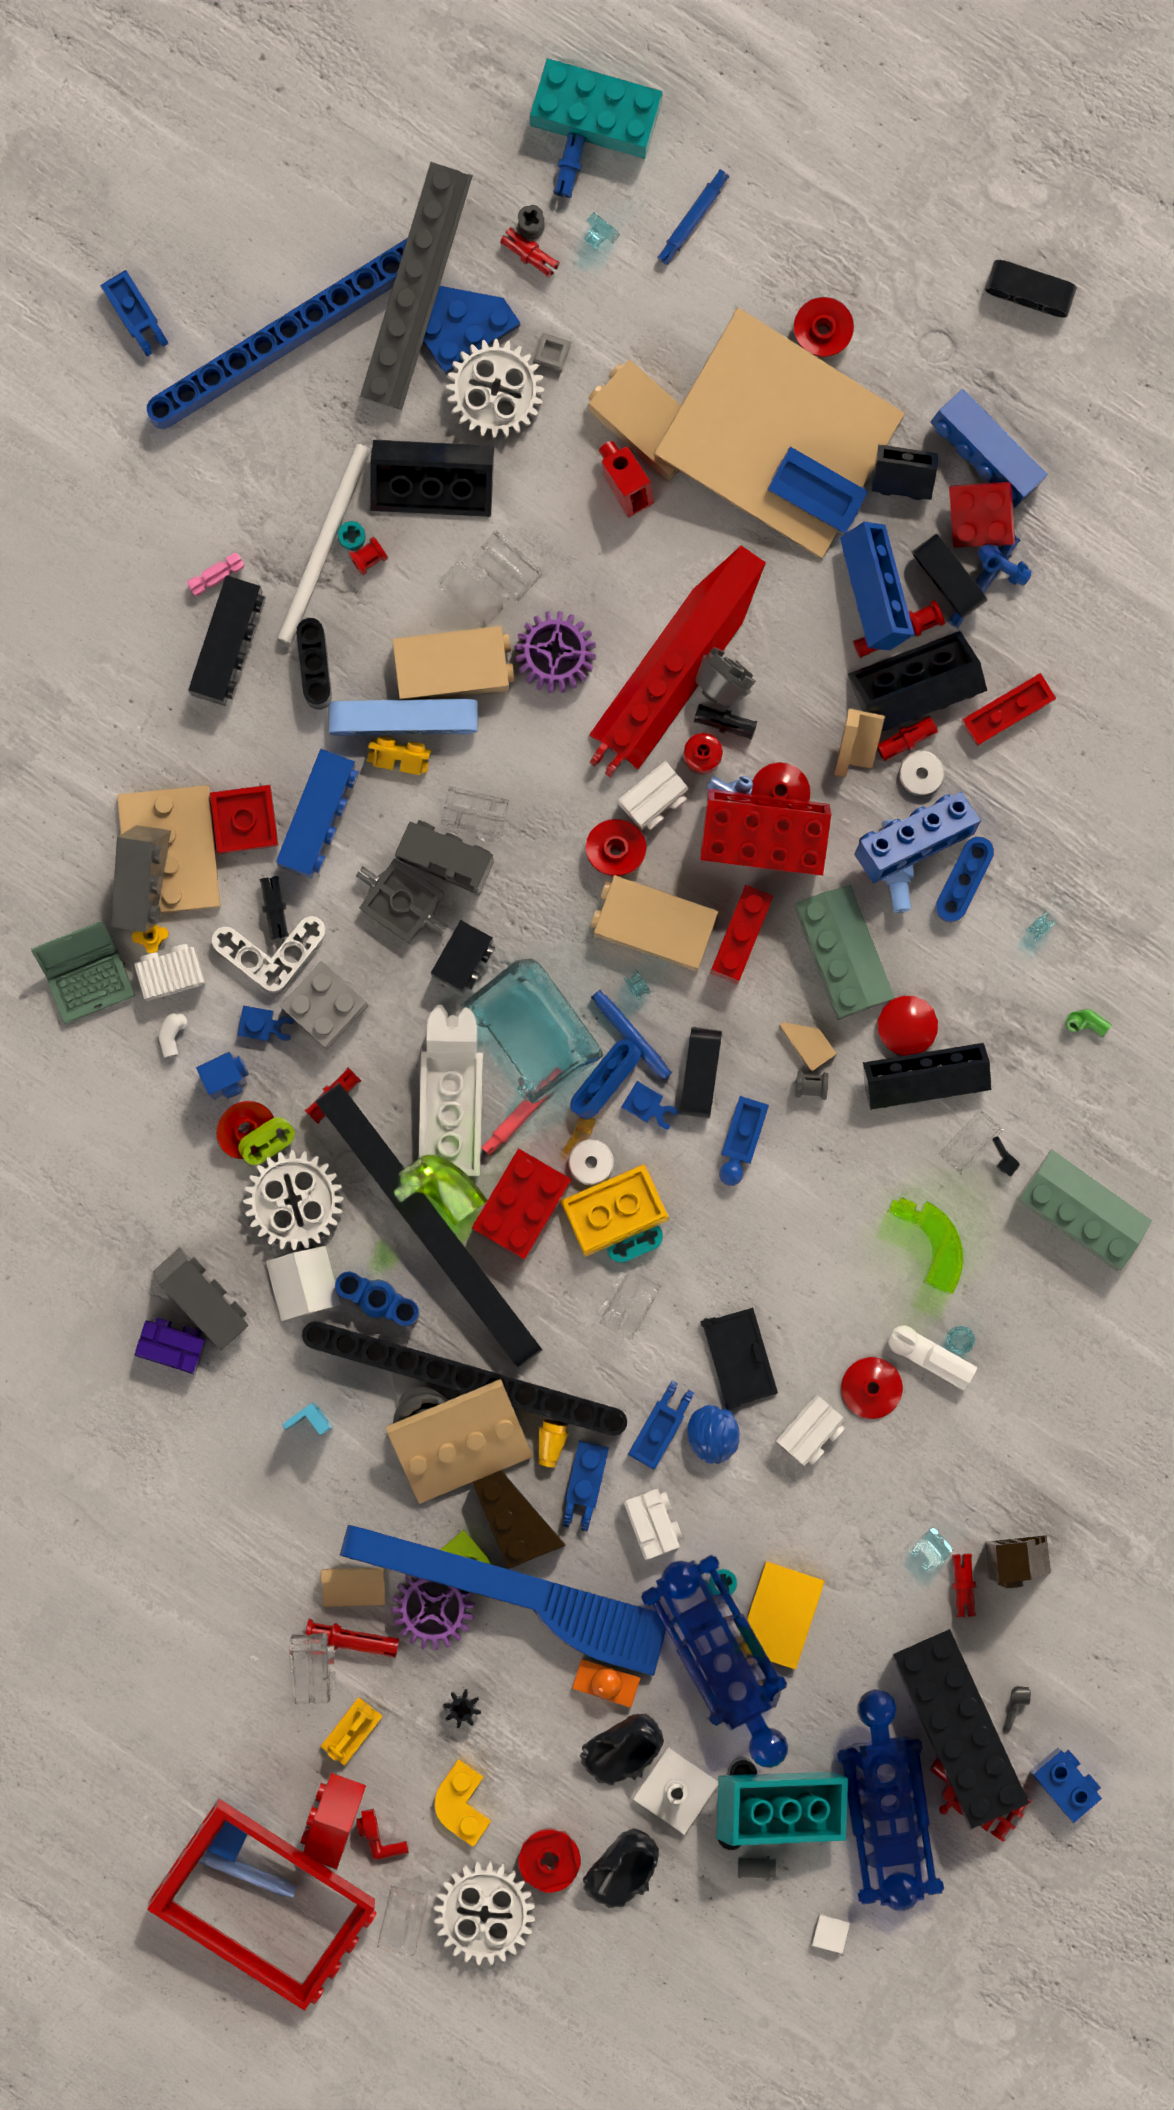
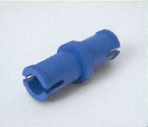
M573 133L567 134L563 157L559 159L557 165L560 169L555 189L553 190V193L557 196L563 197L566 194V198H572L576 175L581 172L582 165L580 164L584 143L586 142V138L576 134L575 138Z

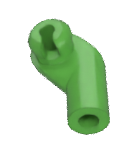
M1092 1009L1071 1012L1067 1015L1065 1022L1066 1028L1071 1032L1091 1028L1102 1037L1112 1026V1024Z

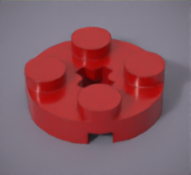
M554 1828L541 1829L532 1833L523 1842L519 1853V1869L524 1880L534 1888L545 1893L558 1892L567 1888L576 1878L581 1866L580 1850L576 1842L565 1831ZM546 1852H551L552 1856L557 1855L559 1861L554 1862L555 1868L549 1869L547 1864H541L540 1860L545 1858Z

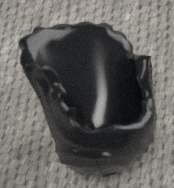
M647 1714L628 1716L622 1722L583 1744V1752L580 1753L581 1764L599 1783L614 1785L615 1782L623 1781L627 1777L636 1780L637 1777L642 1778L644 1769L658 1756L663 1746L662 1730L659 1729L655 1720Z
M635 1828L622 1832L617 1836L613 1844L608 1847L583 1877V1883L585 1884L583 1890L586 1891L587 1896L600 1904H605L608 1908L624 1907L625 1903L634 1898L636 1894L644 1895L646 1891H649V1881L657 1867L659 1848L654 1839L650 1838L647 1833Z

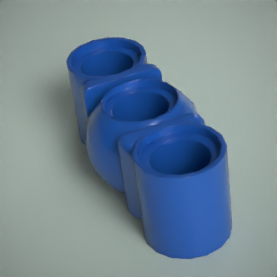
M351 1271L340 1274L336 1279L335 1288L338 1295L359 1305L362 1312L369 1317L376 1319L385 1317L402 1326H411L419 1318L420 1311L417 1303L396 1293L393 1286L387 1281L380 1279L370 1281ZM347 1277H354L358 1282L357 1291L353 1294H345L341 1287L342 1281ZM375 1290H381L386 1295L385 1304L379 1308L371 1306L369 1302L370 1294ZM404 1303L410 1304L414 1309V1315L408 1321H401L397 1316L398 1307Z

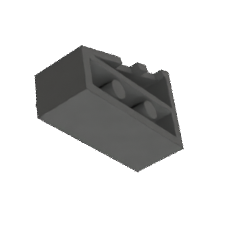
M418 820L417 824L410 821L395 852L396 859L480 895L494 864L493 854L480 846H471L463 843L461 838L446 832L443 835L434 831V826L424 821Z
M136 825L117 837L111 927L147 932L159 922L161 913L159 901L171 830Z
M179 1247L153 1271V1274L159 1285L209 1339L220 1350H223L249 1326L244 1319L247 1313L236 1301L231 1304L223 1296L227 1291L215 1278L210 1281L204 1274L206 1271L205 1267L195 1257L190 1259Z

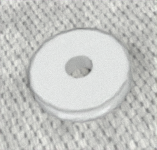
M916 751L909 754L903 760L899 769V780L902 787L909 794L916 797H927L934 794L941 787L945 778L941 760L935 754L927 751ZM918 769H924L927 772L925 779L917 777L916 771Z
M588 1139L579 1142L572 1149L569 1155L568 1166L571 1175L578 1182L594 1186L604 1182L610 1176L614 1166V1158L606 1144L598 1140ZM588 1157H594L597 1160V1165L594 1168L586 1166L585 1160Z

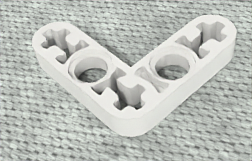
M315 916L304 918L272 958L230 927L218 928L212 936V944L219 954L265 990L277 993L289 984L326 936V928L321 919ZM317 923L319 925L317 930L320 934L317 937L312 935L308 938L306 943L311 945V947L306 950L302 943L294 939L297 935L303 939L307 934L305 926L307 924L313 926ZM229 933L232 934L231 940L238 947L241 942L246 944L238 951L235 959L230 956L235 951L229 946H224L223 949L219 947L221 945V941L218 939L220 935L228 936ZM296 946L300 948L302 957L298 962L290 963L286 961L284 953L288 947ZM248 951L257 953L259 957L258 964L253 968H246L241 962L243 954ZM280 959L284 966L292 969V971L287 974L283 970L279 975L282 982L279 985L273 983L269 986L267 985L269 979L266 975L269 972L275 974L280 966L275 963Z

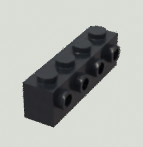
M228 575L225 576L188 689L191 696L226 706L228 699L233 700L238 682H234L237 670H243L247 659V654L243 653L247 641L252 642L255 635L256 625L253 624L256 613L261 614L266 600V596L262 595L263 591L260 585Z
M984 1043L863 1062L865 1092L870 1110L992 1090L990 1061Z

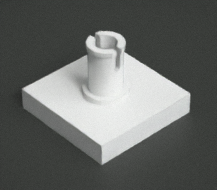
M667 1746L633 1797V1800L685 1835L718 1786V1780Z

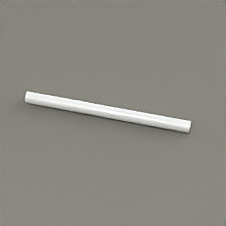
M356 444L277 639L284 643L291 644L294 639L297 626L303 617L370 453V449L364 445Z

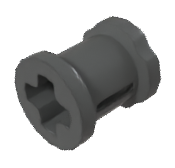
M536 205L524 206L518 213V231L520 235L528 240L537 239L543 234L545 229L543 211ZM533 218L536 219V224L531 223L530 226L526 225V220L531 221Z
M797 1071L796 1098L808 1095L820 1096L821 1100H826L829 1074L824 1072L822 1075L803 1074V1071Z

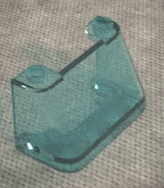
M535 959L516 960L461 1004L463 1008L467 1007L473 1012L477 1026L487 1028L520 1073L521 1077L518 1079L519 1086L517 1089L520 1095L532 1104L539 1102L603 1057V1051L545 969Z

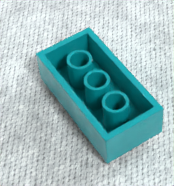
M547 58L530 112V126L566 137L568 133H573L575 138L576 134L585 137L587 143L646 159L662 105L663 91Z
M834 1772L718 1776L716 1839L732 1846L846 1841L848 1778Z

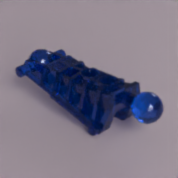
M711 1554L700 1560L699 1564L695 1560L690 1562L682 1560L671 1562L665 1567L661 1578L656 1580L658 1586H653L642 1592V1601L645 1605L654 1606L677 1647L676 1652L710 1711L709 1720L712 1725L715 1724L717 1726L723 1723L730 1731H733L746 1724L752 1735L749 1741V1753L754 1762L766 1768L778 1766L785 1760L788 1754L787 1739L781 1731L769 1728L762 1714L777 1706L781 1691L787 1688L786 1685L788 1683L784 1676H778L743 1613H740L716 1570L720 1568L718 1558ZM704 1573H710L721 1594L714 1596L703 1575ZM700 1586L707 1600L681 1613L675 1599L684 1600L690 1598ZM662 1596L674 1616L671 1621L659 1601ZM725 1600L733 1615H726L720 1604L722 1601ZM733 1623L736 1624L738 1630L742 1635L741 1637H739L737 1632L735 1631L732 1625ZM679 1626L681 1632L685 1637L683 1641L680 1639L674 1627ZM722 1627L729 1642L718 1647L711 1632ZM704 1635L712 1649L707 1654L698 1640ZM747 1644L754 1656L753 1658H750L743 1645ZM689 1647L691 1648L692 1652L694 1653V1655H695V1657H696V1660L694 1659L693 1655L691 1654V1652H690V1650H689ZM726 1654L731 1658L732 1665L727 1672H721L717 1667V1660L721 1655ZM759 1665L761 1671L765 1676L764 1679L761 1678L759 1672L756 1669V1666ZM739 1682L743 1683L747 1690L742 1700L734 1699L731 1693L732 1687Z
M872 1689L865 1692L857 1704L859 1719L864 1725L870 1727L871 1741L855 1743L847 1746L846 1749L839 1750L837 1752L838 1762L843 1764L844 1777L848 1778L847 1798L853 1836L856 1837L863 1889H859V1893H857L858 1901L861 1902V1905L876 1903L879 1900L881 1906H888L895 1911L904 1912L913 1908L918 1901L924 1900V1894L928 1893V1896L942 1894L944 1884L940 1878H936L928 1829L930 1820L919 1754L923 1750L922 1741H919V1739L911 1740L908 1736L890 1738L888 1725L896 1715L897 1706L895 1700L886 1691ZM889 1764L893 1767L888 1775L881 1776L877 1774V1770L881 1765ZM856 1771L861 1774V1778L858 1780ZM860 1795L864 1797V1802L862 1804L860 1801ZM887 1795L897 1797L895 1803L890 1806L882 1805L881 1801ZM915 1814H916V1817H917V1822L914 1821V1817H913V1816H914ZM905 1818L907 1832L897 1833L895 1819ZM863 1819L867 1820L868 1822L867 1828H864ZM889 1820L890 1834L878 1836L876 1821ZM920 1835H922L923 1847L917 1845V1839ZM864 1841L871 1844L872 1852L867 1855ZM924 1858L928 1875L926 1882H922L920 1862ZM912 1864L913 1875L897 1871L890 1874L884 1880L883 1867ZM868 1865L875 1868L878 1889L871 1887Z

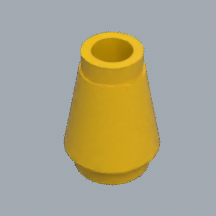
M543 1420V1425L539 1427L538 1464L546 1467H556L569 1435L567 1424L554 1420Z

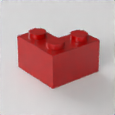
M331 1773L327 1785L320 1784L315 1801L320 1802L319 1807L312 1806L300 1841L301 1844L305 1845L303 1853L320 1864L337 1870L366 1785Z

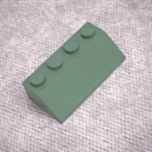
M851 885L826 891L795 903V912L837 1020L895 999Z
M1052 1149L1016 1199L1116 1271L1122 1270L1139 1246L1152 1222L1147 1216Z

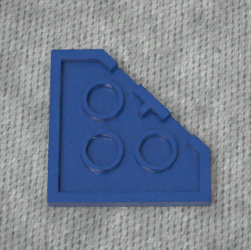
M439 286L423 343L446 375L454 370L452 366L454 361L463 363L460 357L461 352L469 356L471 355L470 345L473 344L478 350H481L482 340H485L489 347L494 343L495 339H501L521 325L510 306L502 297Z

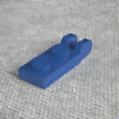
M127 270L100 285L131 337H135L146 356L152 354L151 346L141 334L147 329H152L156 340L163 347L169 344L157 324V318Z
M674 1381L670 1382L660 1402H656L627 1454L654 1470L684 1418L683 1413L694 1395V1392L688 1390L683 1395L677 1411L668 1407L666 1404L677 1389L678 1383Z
M579 1440L565 1500L567 1501L562 1526L569 1527L572 1523L574 1503L585 1505L586 1510L584 1516H582L581 1530L588 1532L593 1508H596L609 1447Z

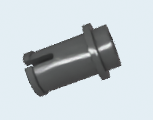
M767 1856L766 1859L739 1857L738 1878H766V1881H769L770 1878H776V1859H770V1856Z

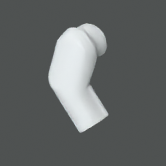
M172 1013L168 1015L158 1031L164 1058L179 1055L175 1036L179 1030L185 1029L187 1026V1019L183 1014Z

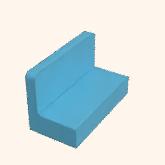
M316 1402L309 1404L282 1424L283 1428L288 1430L307 1417L319 1435H324L334 1428Z

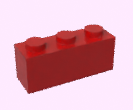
M748 885L744 886L710 974L738 985L774 897L773 895Z

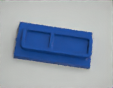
M791 446L780 461L767 488L768 491L843 534L847 533L868 493L864 488Z

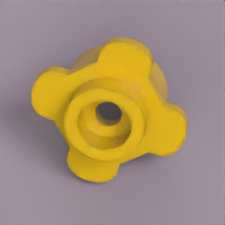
M156 924L147 932H133L132 940L134 943H140L146 947L148 953H156L163 940L168 938L169 932L165 927H159ZM148 933H153V937L148 938Z

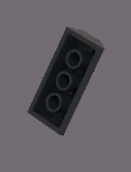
M373 440L370 461V511L491 517L494 446Z
M961 631L848 673L861 710L885 716L882 731H887L910 720H916L923 715L944 709L949 705L973 698L987 691L981 662Z

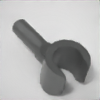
M1016 1686L1012 1689L1011 1709L1004 1727L1012 1729L1017 1712L1019 1711V1704H1030L1031 1691L1029 1687Z

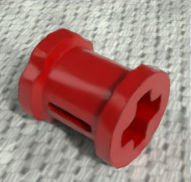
M375 537L370 538V543L358 551L348 553L351 561L362 576L367 574V569L379 561L385 562L388 560V556Z

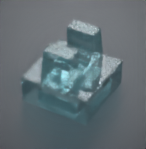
M595 212L586 220L592 226V229L584 240L594 249H597L605 239L613 244L620 236L615 228Z
M931 1527L923 1534L909 1553L913 1557L918 1553H923L927 1561L922 1567L927 1571L941 1565L953 1551V1548L934 1527Z

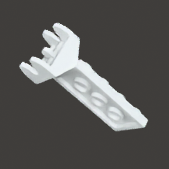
M440 1004L434 1008L428 1019L427 1051H421L418 1174L480 1176L483 1052H477L478 1018L475 1010L470 1005H466L458 1017L456 1015L448 1017L444 1006Z

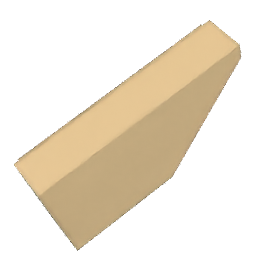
M785 1022L779 1025L811 1072L837 1055L820 1029Z

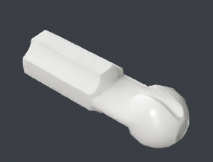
M903 1325L894 1328L888 1337V1345L895 1354L908 1358L965 1391L975 1375L976 1366L921 1336L909 1326Z

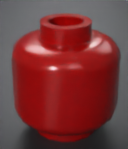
M698 733L690 737L683 751V759L687 768L700 775L710 774L715 771L720 765L723 755L722 745L719 740L708 733Z

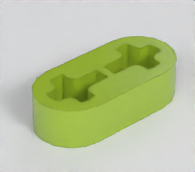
M275 1117L270 1119L240 1141L239 1153L248 1164H261L268 1157H272L292 1143L295 1137L294 1128L285 1118ZM278 1128L282 1129L283 1135L281 1137L277 1136L276 1130ZM254 1144L258 1151L256 1154H252L250 1149Z

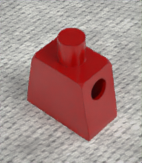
M614 441L603 444L599 448V452L603 457L601 461L603 474L627 517L629 518L654 504L651 482L630 449L624 447L619 450Z

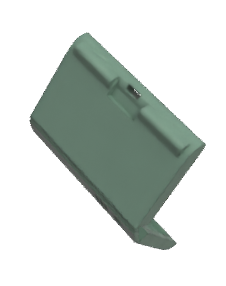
M102 920L31 948V952L48 980L64 1024L135 996L119 952Z

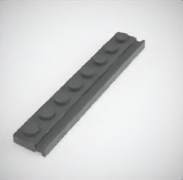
M430 162L360 393L361 398L398 410L403 409L473 175Z

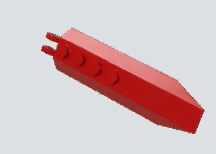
M741 545L693 588L590 732L589 736L601 742L600 747L589 761L591 765L595 767L599 764L606 751L610 749L617 756L606 768L605 774L608 777H612L623 760H627L637 770L640 769L699 686L695 678L703 655H708L713 647L724 651L743 624L766 564L764 560Z

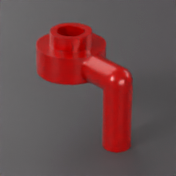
M374 1808L361 1811L362 1817L356 1819L360 1837L366 1836L373 1859L380 1860L409 1853L407 1841L382 1846Z

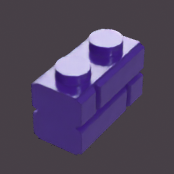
M156 1316L153 1322L146 1320L134 1356L187 1373L196 1374L207 1339L200 1337L202 1331L187 1326L183 1327V1331L171 1328L172 1321Z

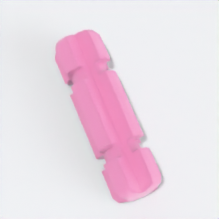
M233 553L225 558L226 561L224 563L220 561L203 571L201 577L195 576L188 580L187 584L193 595H201L208 586L212 588L224 581L226 575L231 576V572L237 573L242 570L244 563L237 553Z

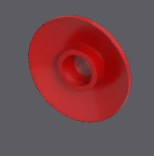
M829 297L814 298L806 302L798 310L794 320V335L798 344L814 356H834L843 351L852 339L854 332L853 317L848 308L836 299ZM823 325L828 328L829 332L822 335L818 332L817 328Z
M777 762L769 764L760 769L752 780L753 787L750 794L810 801L811 791L807 777L799 768L789 763ZM777 786L786 788L787 792L784 796H778L775 793Z
M610 819L596 825L590 831L585 846L586 856L590 864L597 871L608 876H625L634 872L643 863L647 849L645 837L638 827L621 819ZM612 849H618L620 850L621 854L612 855L610 851Z
M242 1101L229 1107L218 1121L216 1128L217 1142L227 1155L243 1159L238 1150L240 1141L246 1135L270 1119H273L274 1116L265 1105L259 1102ZM247 1122L244 1129H238L241 1124ZM255 1144L250 1147L252 1154L258 1152Z
M867 1357L854 1362L846 1370L841 1382V1393L845 1404L853 1413L863 1418L877 1419L888 1415L897 1407L902 1397L903 1384L899 1372L891 1363L881 1358ZM870 1382L877 1383L879 1387L877 1393L870 1394L868 1392L867 1385Z

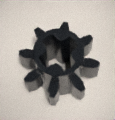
M468 1689L464 1690L463 1696H457L452 1691L451 1697L453 1702L443 1704V1707L450 1709L451 1712L445 1718L446 1721L454 1718L457 1720V1728H460L463 1721H467L473 1726L472 1715L481 1714L480 1709L474 1708V1704L479 1700V1697L477 1696L473 1699L467 1697ZM461 1700L466 1701V1706L471 1708V1712H465L464 1716H459L458 1710L454 1709V1705H459Z

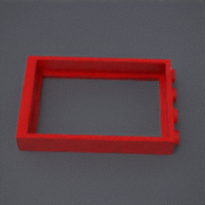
M220 1798L217 1799L157 1887L147 1906L149 1912L304 2011L310 2002L312 2004L317 2003L324 1991L322 1985L328 1977L334 1978L342 1964L339 1960L345 1951L349 1954L352 1952L359 1940V1937L356 1935L363 1926L365 1928L369 1927L377 1913L374 1910L375 1898ZM226 1821L356 1904L303 1983L173 1901Z

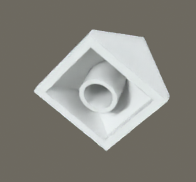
M326 1246L294 1252L266 1261L281 1321L341 1306Z

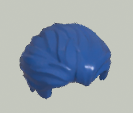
M706 1405L691 1415L687 1427L688 1441L695 1454L709 1464H720L729 1460L737 1451L740 1442L739 1426L733 1413L727 1409H719L715 1405Z

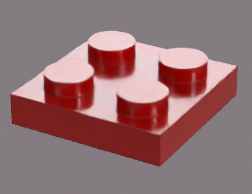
M1011 482L951 485L949 487L953 548L976 547L987 544L994 546L1013 545L1015 543Z
M271 785L210 792L218 854L279 846Z

